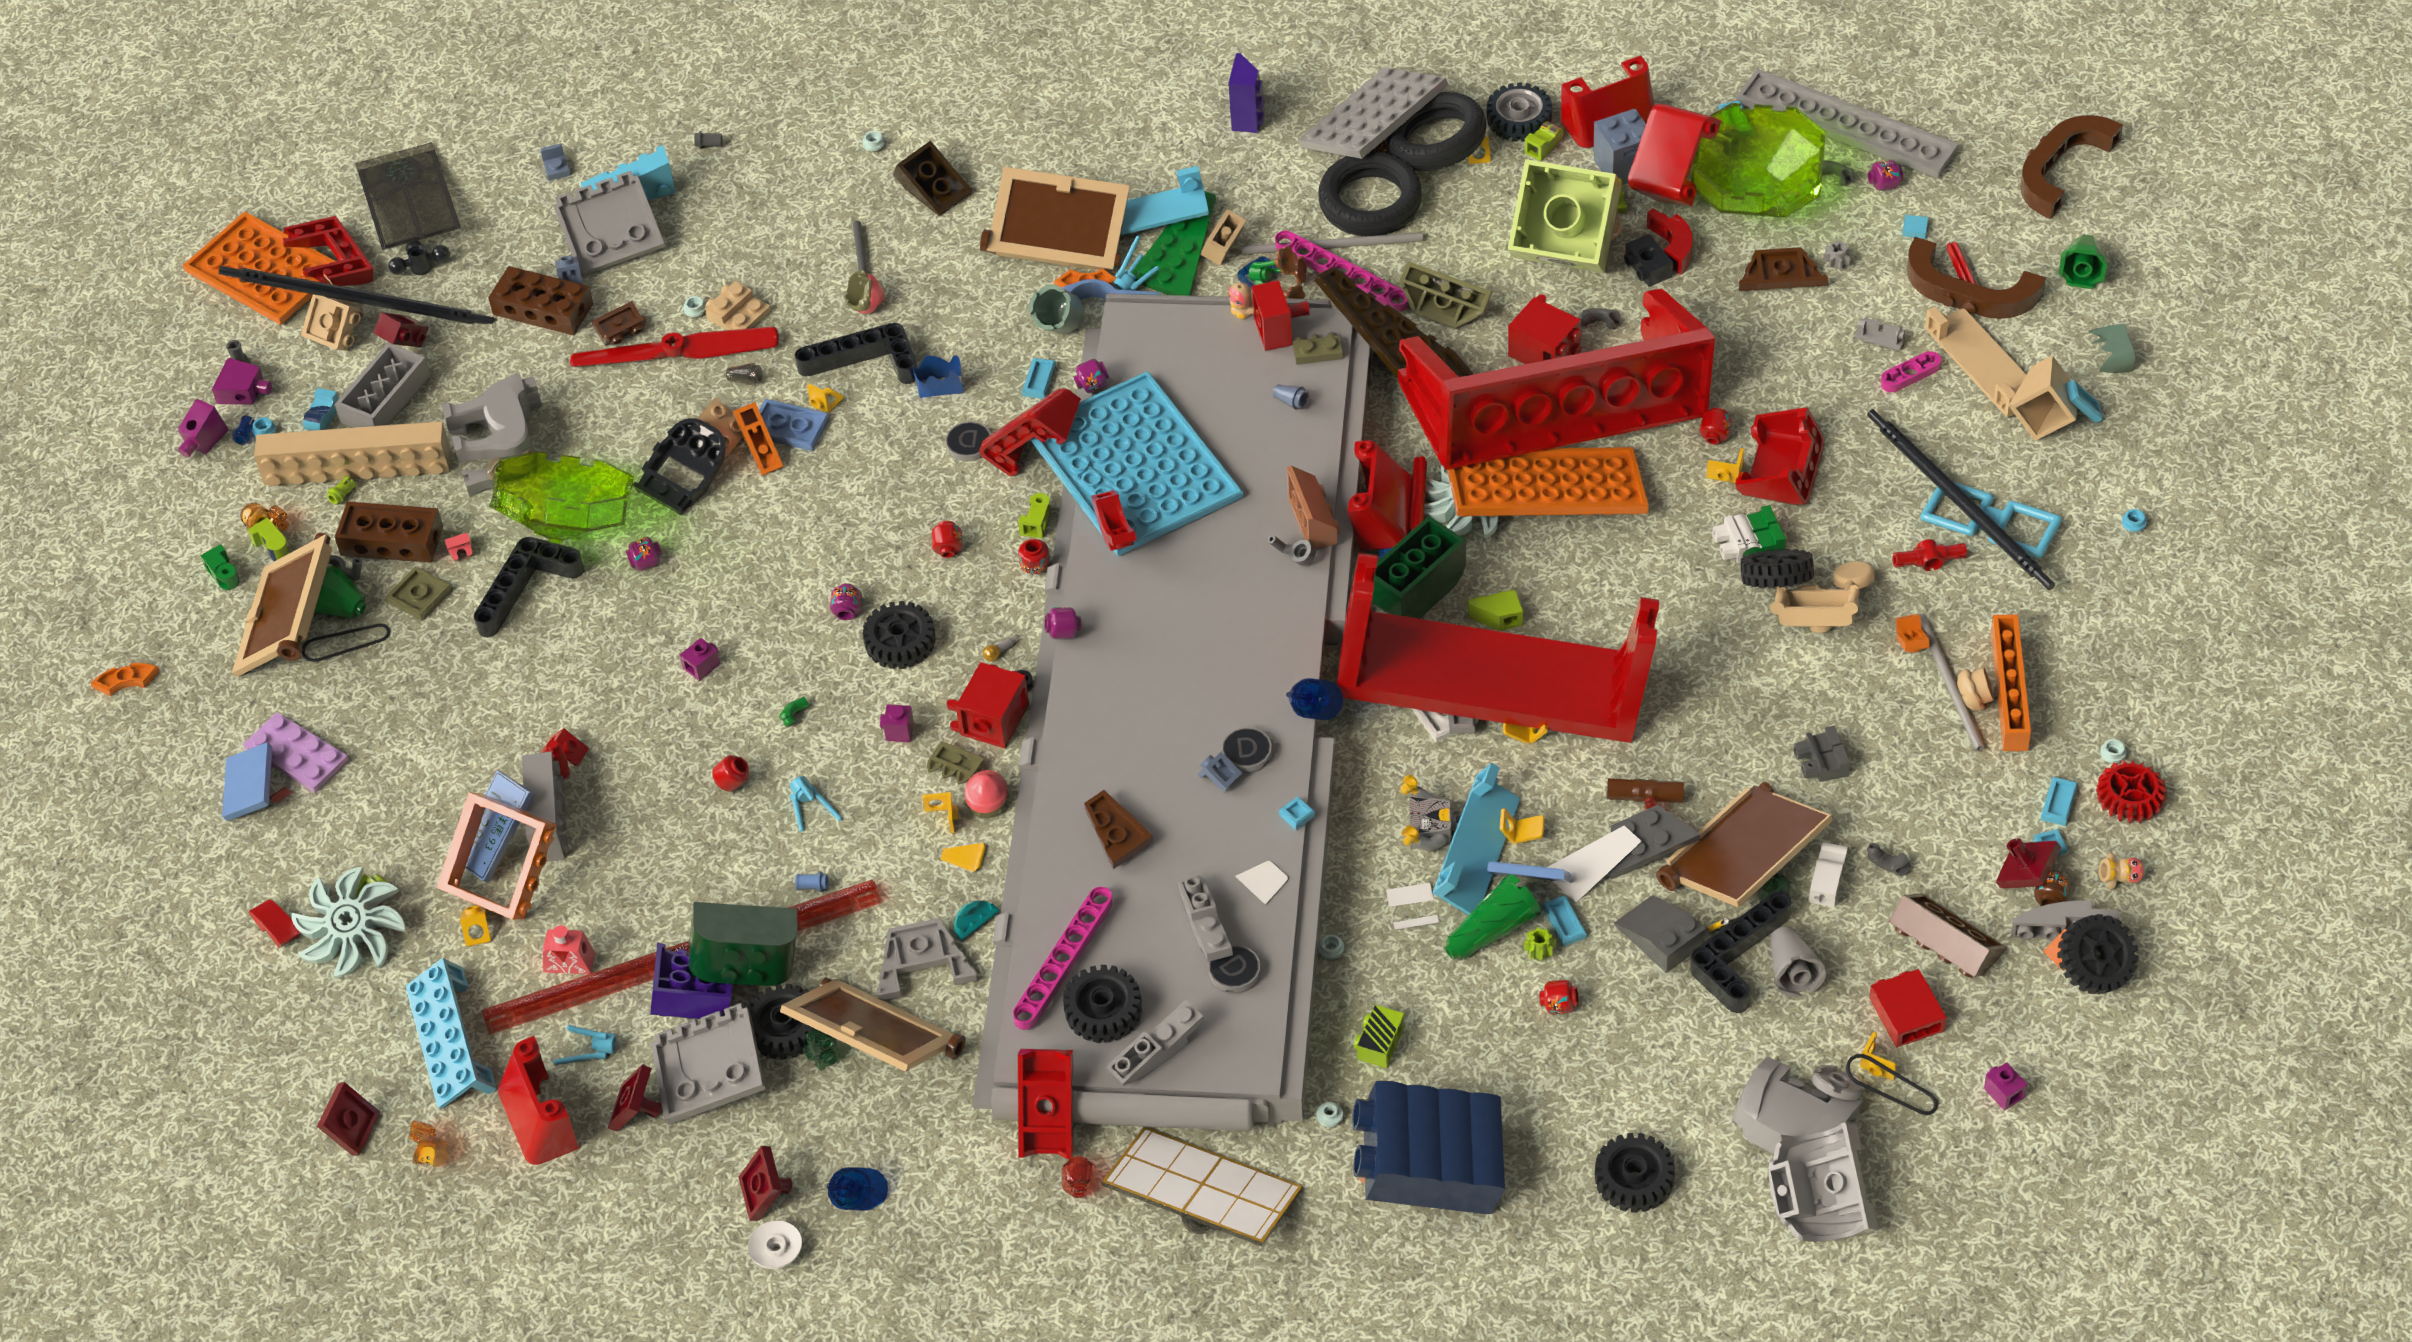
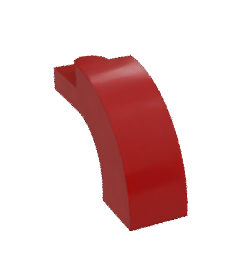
M1652 208L1647 212L1646 228L1669 242L1664 252L1673 261V270L1682 275L1688 268L1692 258L1693 238L1691 229L1678 214L1669 218L1664 213Z
M1115 490L1092 495L1091 500L1096 518L1109 550L1113 551L1134 545L1133 541L1137 540L1135 531L1126 521L1119 494Z

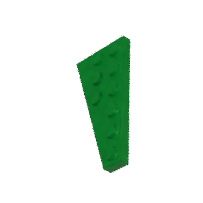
M1204 191L1209 211L1208 215L1167 225L1131 272L1136 277L1135 282L1154 267L1159 266V270L1141 284L1142 286L1166 295L1190 296L1201 259L1200 254L1204 247L1209 222L1216 203V195Z

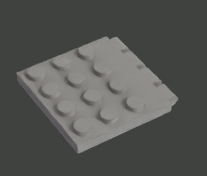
M632 171L617 175V183H614L612 177L595 183L597 190L594 191L591 185L574 190L576 195L574 198L571 197L570 192L555 197L557 204L553 206L572 257L577 256L582 277L665 247L638 175L633 177Z
M742 1003L725 1008V1016L722 1015L721 1011H717L701 1017L700 1025L695 1019L676 1026V1034L671 1028L654 1035L655 1041L651 1042L664 1119L668 1125L766 1090L751 1012L748 1008H744Z

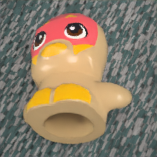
M1243 282L1234 283L1229 288V298L1232 306L1231 313L1239 319H1245L1253 314L1252 292L1247 284Z
M2112 852L2107 853V857L2101 860L2099 865L2100 879L2108 884L2110 890L2115 889L2117 881L2128 884L2138 883L2142 880L2145 871L2143 863L2139 859L2128 857L2116 860Z

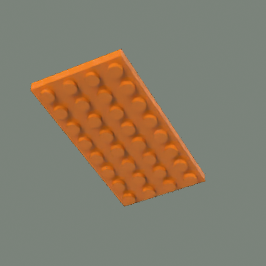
M1633 447L1551 448L1447 470L1457 516L1648 514L1649 506Z

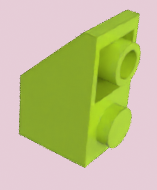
M1515 589L1468 600V616L1470 619L1498 631L1523 626V610Z

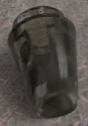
M755 363L729 367L726 371V378L728 381L754 386L762 380V369L760 365Z

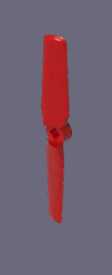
M776 327L698 332L687 336L672 332L666 334L661 342L573 353L570 356V365L578 367L645 361L667 356L676 357L681 354L685 358L702 359L776 347L779 343V333Z

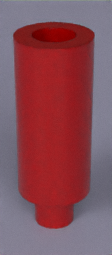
M552 740L548 743L546 752L551 751L554 761H559L560 775L558 776L563 775V779H566L570 775V769L564 748L557 741Z

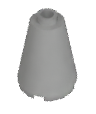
M1791 927L1776 929L1771 934L1770 943L1774 981L1779 992L1788 997H1801L1799 992L1809 990L1812 993L1816 991L1826 978L1823 961Z

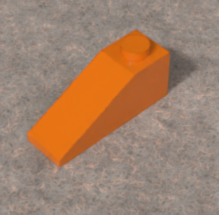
M756 402L734 410L733 415L761 475L783 467Z

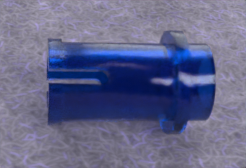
M247 415L241 417L237 429H234L232 432V439L235 443L244 445L249 442L250 432L255 421L254 419L251 421L252 417Z

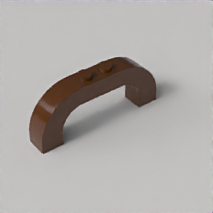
M2094 115L2076 116L2057 124L2047 136H2043L2035 149L2029 151L2024 162L2020 190L2027 205L2040 215L2051 219L2062 207L2064 190L2049 184L2043 178L2045 174L2073 146L2092 145L2110 152L2121 140L2123 124L2106 117Z
M1914 237L1910 245L1907 263V275L1910 283L1920 294L1930 300L1942 303L1944 306L1958 309L1964 308L1970 314L1973 313L1983 317L2005 319L2030 311L2037 305L2044 294L2046 277L2024 271L2014 286L2008 289L1994 290L1937 271L1932 266L1937 243Z

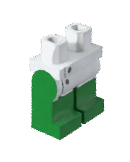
M1770 505L1761 507L1760 512L1748 515L1740 514L1734 517L1732 515L1724 518V524L1713 527L1712 537L1716 543L1726 540L1728 542L1720 544V554L1723 560L1735 558L1737 564L1740 563L1741 558L1751 553L1756 554L1759 551L1785 549L1786 538L1779 523H1777Z

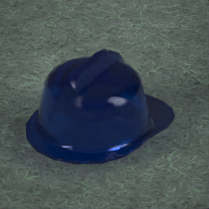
M1305 678L1294 684L1290 692L1286 693L1293 711L1303 718L1330 720L1336 717L1343 705L1341 689L1335 683L1327 680Z
M862 1167L841 1168L833 1174L829 1183H827L828 1197L831 1203L839 1209L868 1211L885 1201L888 1194V1182L884 1175L876 1169Z

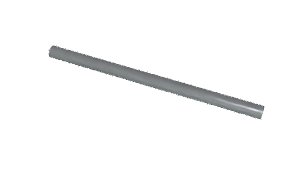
M1919 614L1921 617V628L1929 638V649L1975 751L1983 750L1985 746L1962 699V695L1925 614Z

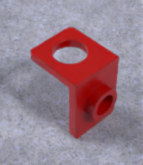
M563 728L550 737L541 753L546 752L548 743L555 740L563 746L566 759L574 766H578L589 748Z

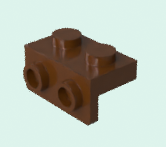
M633 301L592 320V325L605 346L610 343L612 345L620 343L624 336L630 333L632 335L640 333L646 324L645 316L640 315Z

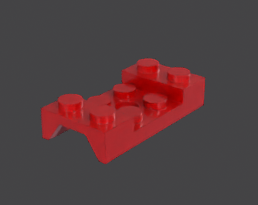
M1020 1049L1017 1055L1018 1158H1024L1033 1154H1058L1065 1159H1072L1074 1154V1127H1072L1073 1050ZM1042 1099L1049 1100L1052 1103V1109L1050 1111H1042L1038 1107V1102Z

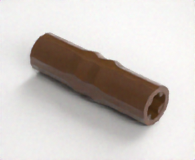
M1608 778L1607 800L1683 803L1684 782L1644 780L1640 778Z

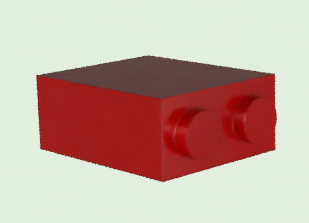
M1919 969L1905 971L1896 977L1887 980L1881 979L1871 985L1869 999L1896 1048L1945 1032L1947 1017Z

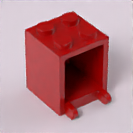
M1540 294L1536 298L1533 297L1508 325V356L1523 364H1529L1581 353V319L1546 303V296L1544 294Z
M980 662L958 701L950 699L946 702L949 710L957 712L958 721L954 720L950 723L951 730L960 733L962 736L1005 749L1029 707L1025 675L1017 671L999 668L994 664L989 665Z

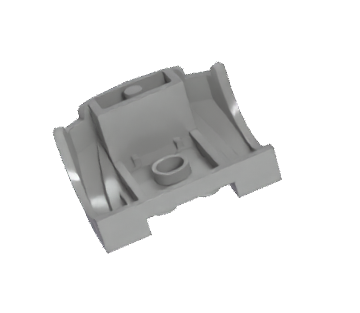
M1767 1056L1754 1070L1743 1089L1732 1115L1731 1123L1744 1129L1743 1136L1750 1142L1774 1154L1776 1144L1779 1142L1777 1139L1780 1135H1809L1830 1130L1841 1123H1848L1850 1120L1855 1121L1862 1101L1830 1097L1819 1089H1813L1797 1078L1788 1077L1791 1067Z
M1845 1122L1830 1130L1801 1136L1780 1135L1777 1140L1779 1142L1776 1144L1773 1160L1769 1161L1770 1193L1779 1219L1796 1238L1802 1241L1820 1242L1854 1237L1879 1230L1874 1203H1868L1857 1153L1862 1151L1856 1124Z

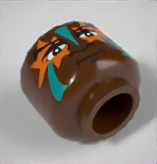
M2056 870L2050 871L2045 885L2035 886V900L2040 906L2067 901L2070 881L2061 872Z

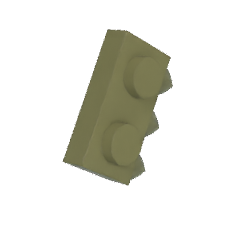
M1329 332L1323 338L1313 334L1310 339L1304 340L1298 336L1293 341L1296 365L1343 359L1340 337L1332 332Z
M941 741L927 762V769L929 773L942 769L943 778L957 775L956 779L959 785L968 782L973 775L980 772L985 765V759Z

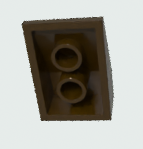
M931 140L899 162L893 173V176L906 191L938 216L973 192Z

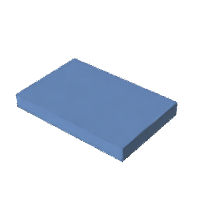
M765 399L759 409L773 442L813 451L830 418L827 412Z
M268 742L226 758L222 817L226 821L269 806L272 746Z
M1491 861L1490 863L1488 862L1487 872L1494 875L1507 876L1512 874L1520 878L1571 883L1572 874L1564 869Z

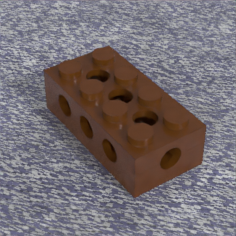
M511 266L507 267L488 297L492 313L495 316L573 336L594 304L590 287L587 285Z
M347 501L334 538L340 556L432 563L444 526L438 508Z

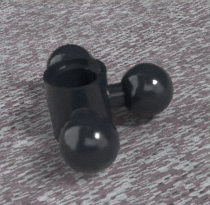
M419 240L406 244L405 249L408 259L404 260L400 257H394L389 261L388 268L395 275L403 274L407 267H411L413 274L423 275L431 270L430 261L435 260L436 262L444 263L449 259L450 251L446 246L438 245L431 253H428L427 248Z

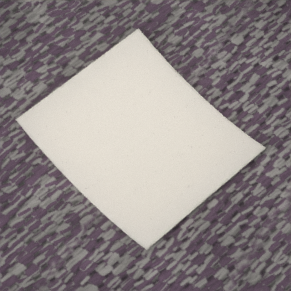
M1430 883L1386 890L1389 907L1434 900ZM1434 915L1394 922L1393 924L1396 930L1439 923L1438 916Z

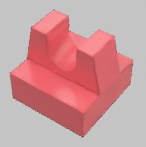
M468 533L445 539L448 553L454 562L459 560L457 553L460 550H464L467 557L472 556L471 541Z

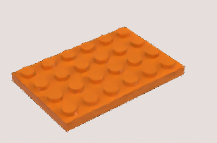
M244 211L184 263L183 268L190 275L282 325L307 303L313 294L243 282L240 278L219 275V267L226 266L242 270L243 268L319 282L312 277L303 275V269L336 261L311 247H284L283 238H288L287 234Z

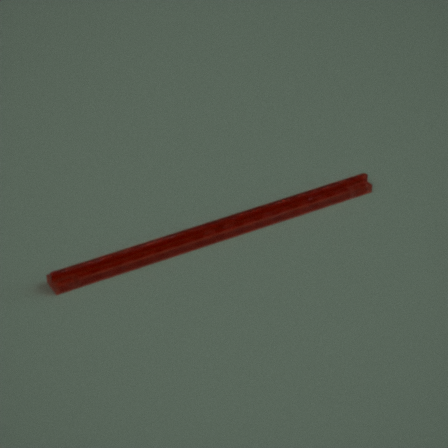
M871 879L788 908L797 909V931L881 904V899L876 884ZM870 891H871V893H872V894H869V895H866V896L857 898L858 895H861V894H864V893H867V892H870ZM689 941L665 949L675 952L678 949L689 952ZM656 952L483 1009L481 1011L488 1033L491 1035L652 981L654 979ZM503 1014L506 1015L505 1017H502V1018H499V1019L490 1021L491 1018H494V1017H497V1016H500V1015H503Z

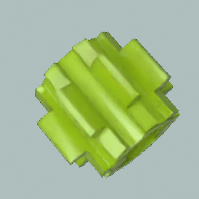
M1537 927L1536 930L1526 933L1524 950L1528 951L1530 959L1537 958L1539 961H1543L1545 957L1553 956L1556 938H1552L1550 930L1546 928L1543 930Z

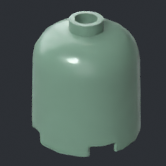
M1045 285L1039 292L1033 294L1029 303V314H1032L1034 324L1043 330L1057 334H1068L1075 331L1084 319L1085 309L1080 298L1057 285Z

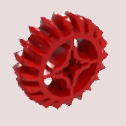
M2134 759L2130 764H2127L2124 760H2122L2120 765L2113 762L2111 767L2105 768L2103 774L2100 775L2096 787L2098 803H2102V811L2109 810L2110 817L2117 814L2119 821L2123 817L2128 818L2129 824L2134 818L2141 823L2143 817L2150 821L2152 815L2157 816L2165 804L2167 795L2165 780L2161 779L2160 772L2154 773L2153 766L2146 768L2144 761L2140 765L2135 764Z

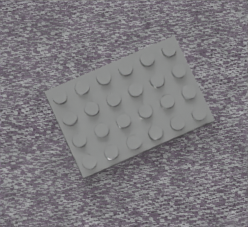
M1388 67L1382 68L1372 79L1366 81L1359 90L1350 94L1347 100L1337 105L1329 115L1323 117L1317 125L1307 130L1305 135L1298 140L1302 148L1362 159L1448 86L1447 79L1418 72L1396 70Z

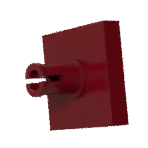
M2020 838L2010 840L2006 846L2009 853L1996 880L1997 885L2002 889L2044 886L2061 846L2056 840L2023 843Z
M642 1064L621 1084L609 1121V1129L619 1131L638 1111L652 1118L659 1114L662 1103L643 1096L652 1070L651 1067Z
M342 1082L337 1084L316 1127L349 1154L357 1156L360 1155L380 1111L347 1083Z
M760 1146L738 1176L749 1221H759L780 1193L789 1194V1191L792 1190V1179L790 1177L778 1176L771 1146Z

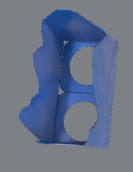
M927 355L918 369L913 365L920 398L963 393V382L961 383L958 377L961 376L962 378L961 363L957 355H954L950 362L940 357Z

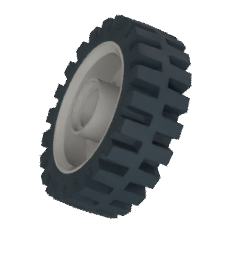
M1517 82V86L1510 83L1508 88L1503 85L1500 87V91L1496 89L1493 95L1489 96L1486 109L1487 124L1492 132L1496 131V135L1499 137L1503 135L1505 140L1512 137V141L1517 142V138H1521V142L1525 141V138L1530 133L1534 134L1539 130L1544 122H1551L1552 102L1550 96L1546 95V91L1543 89L1539 91V87L1536 85L1531 88L1530 83H1526L1525 86H1522V82Z

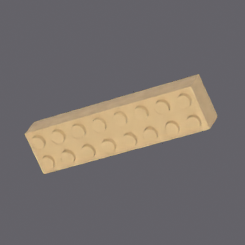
M443 421L259 434L256 435L254 457L264 486H277L279 484L341 481L345 476L350 477V479H371L376 477L392 478L403 475L416 476L418 474L450 472L451 448Z

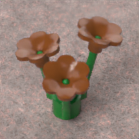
M1285 246L1277 250V258L1275 260L1253 262L1249 268V278L1255 282V285L1269 281L1273 273L1295 275L1298 284L1295 287L1291 286L1288 290H1284L1285 298L1304 299L1305 292L1302 291V283L1306 280L1307 264L1304 256H1299L1298 258L1290 246ZM1276 265L1278 268H1271L1269 266Z

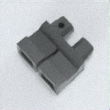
M1835 725L1826 727L1825 732L1813 735L1812 733H1806L1804 741L1794 743L1793 752L1796 759L1808 757L1810 759L1809 761L1801 762L1804 778L1818 777L1819 782L1849 776L1850 760Z

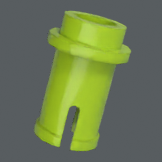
M345 476L334 488H329L326 495L327 499L335 505L342 503L344 497L356 488L353 479L347 482L350 477Z

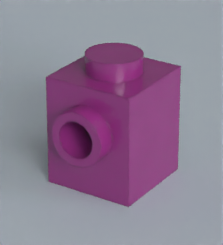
M699 638L680 654L683 669L698 681L702 680L721 664L719 650L716 645L711 642L708 643L702 638Z
M887 704L885 714L880 716V728L884 729L886 741H911L914 726L911 706Z
M2006 1062L2000 1067L1995 1066L1987 1072L1984 1089L2005 1111L2026 1097L2028 1084Z

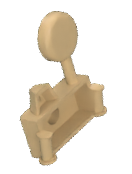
M1859 561L1840 565L1833 572L1834 584L1841 589H1820L1819 585H1801L1797 590H1786V587L1779 588L1777 586L1775 600L1771 604L1770 609L1772 613L1779 616V623L1783 626H1810V630L1815 633L1827 632L1832 626H1849L1853 623L1858 611L1859 589L1873 583L1875 580L1874 569L1870 564Z

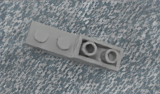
M1200 874L1178 880L1177 884L1199 948L1202 953L1204 952L1207 961L1210 962L1233 955L1231 944L1217 915L1216 905L1203 875Z
M2091 900L2048 904L2013 918L2011 937H2018L2023 940L2045 938L2046 940L2054 941L2064 929L2079 919L2090 915L2103 914V917L2109 915L2113 917V920H2119L2118 910L2092 909Z
M1186 999L1149 1034L1144 1031L1106 1066L1107 1070L1123 1086L1140 1079L1182 1049L1188 1043L1187 1037L1206 1019Z

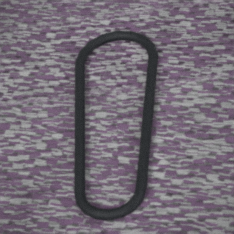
M379 623L315 637L304 643L302 656L307 661L318 662L380 643L389 637L390 628L385 624ZM375 627H384L387 630L386 635L381 639L324 657L313 659L305 654L307 645L317 640Z
M1855 1054L1847 1061V1075L1857 1085L1922 1115H1931L1937 1110V1099L1932 1093L1870 1056ZM1856 1058L1867 1059L1925 1093L1933 1100L1934 1106L1932 1110H1920L1858 1081L1851 1074V1062Z

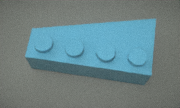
M663 145L657 147V151L649 155L644 153L638 156L639 160L628 165L626 162L618 165V168L611 173L605 171L581 183V188L591 185L594 191L597 190L595 183L611 177L614 183H617V175L632 171L633 177L638 175L647 200L666 197L676 193L669 160Z

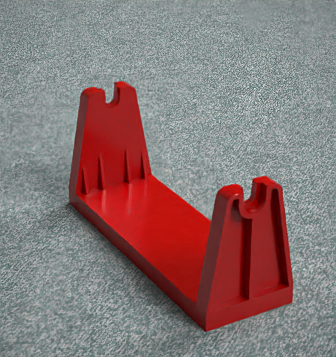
M1661 288L1645 291L1643 294L1642 305L1649 313V317L1641 319L1640 331L1644 341L1458 377L1419 336L1400 340L1399 350L1405 358L1406 368L1398 369V381L1438 460L1445 470L1702 418L1709 408L1715 337L1704 324Z
M1365 553L1358 554L1345 619L1335 697L1538 729L1546 725L1548 730L1631 743L1656 645L1657 629L1654 628L1659 611L1658 599L1640 597L1627 638L1620 649L1615 650L1371 611V602L1378 556Z

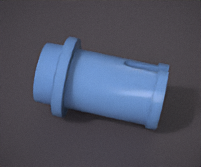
M823 872L796 875V890L818 889L819 892H822L823 889H828L829 878Z

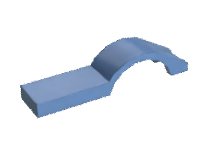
M1097 279L1082 280L1061 287L1077 295L1080 300L1089 297H1098L1106 300L1107 293L1161 295V292L1115 290L1109 283Z

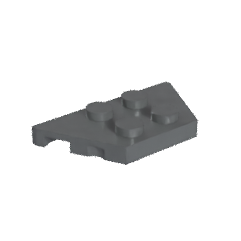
M1655 805L1611 825V832L1625 826L1641 842L1608 872L1611 879L1617 878L1701 840L1700 834L1697 830L1659 805Z

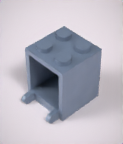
M1636 109L1594 122V161L1601 172L1613 173L1617 175L1618 179H1622V185L1628 184V175L1646 126Z

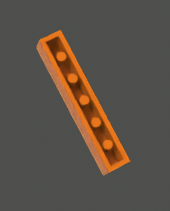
M2018 614L1993 615L1990 636L2002 750L2028 751L2031 728Z

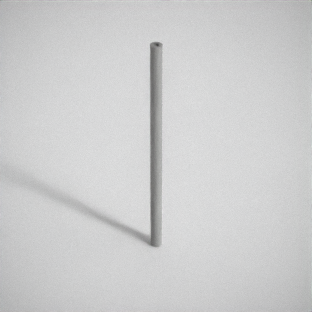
M1422 232L1312 240L1310 242L1323 249L1419 242L1423 241ZM1285 242V243H1280V244H1282V245H1288V244H1290L1291 242ZM1275 243L1242 246V255L1277 252Z

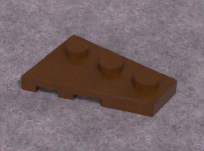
M1102 790L1084 803L1085 811L1113 869L1153 842V836L1105 790Z

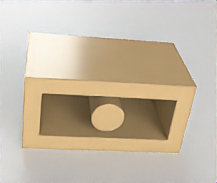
M1227 209L1207 239L1200 255L1221 265L1241 234L1246 220Z

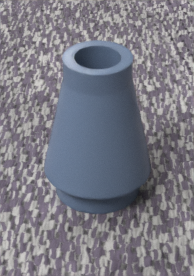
M1277 384L1273 389V397L1297 410L1306 407L1309 401V392L1304 387Z

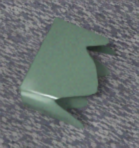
M2125 324L2109 325L2088 331L2100 337L2092 344L2107 341L2101 347V350L2112 352L2111 356L2100 367V372L2126 373L2133 371L2136 354Z

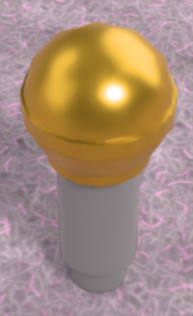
M1011 637L996 645H987L983 649V657L990 662L997 660L1000 653L1016 643V639Z

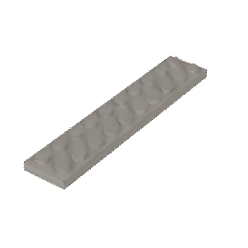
M1758 68L1737 94L1736 101H1740L1745 106L1882 158L1894 160L1898 164L1935 178L1941 175L1958 151V144Z

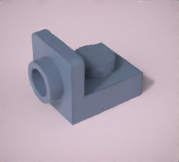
M562 144L540 149L549 181L570 176Z
M563 256L555 261L559 279L583 284L577 256Z
M1220 752L1215 758L1210 755L1200 764L1203 769L1198 776L1202 778L1206 774L1224 792L1242 772Z

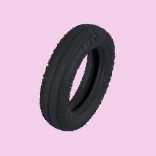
M1440 92L1386 138V146L1390 154L1407 162L1415 171H1434L1443 169V167L1447 168L1469 157L1481 145L1486 133V117L1480 105L1471 97L1456 92ZM1455 118L1465 122L1456 134L1438 143L1418 145L1407 141L1417 128L1433 120Z
M1370 151L1362 159L1349 156L1339 159L1323 175L1318 191L1319 204L1327 220L1343 232L1362 237L1386 235L1401 229L1413 219L1419 209L1422 198L1421 183L1414 169L1401 158L1378 151ZM1364 177H1379L1389 180L1397 185L1401 191V195L1395 203L1375 211H1363L1349 207L1340 199L1339 193L1351 181Z

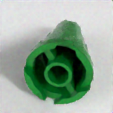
M1508 874L1504 877L1498 886L1448 936L1444 949L1453 960L1455 958L1459 960L1461 958L1466 959L1480 948L1488 946L1502 936L1505 937L1528 921L1534 920L1541 915L1539 913L1541 909L1525 885L1522 888L1516 886L1520 881L1516 876Z

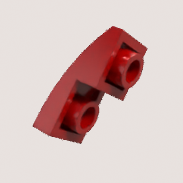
M271 899L248 912L261 931H266L278 948L301 935L291 918Z

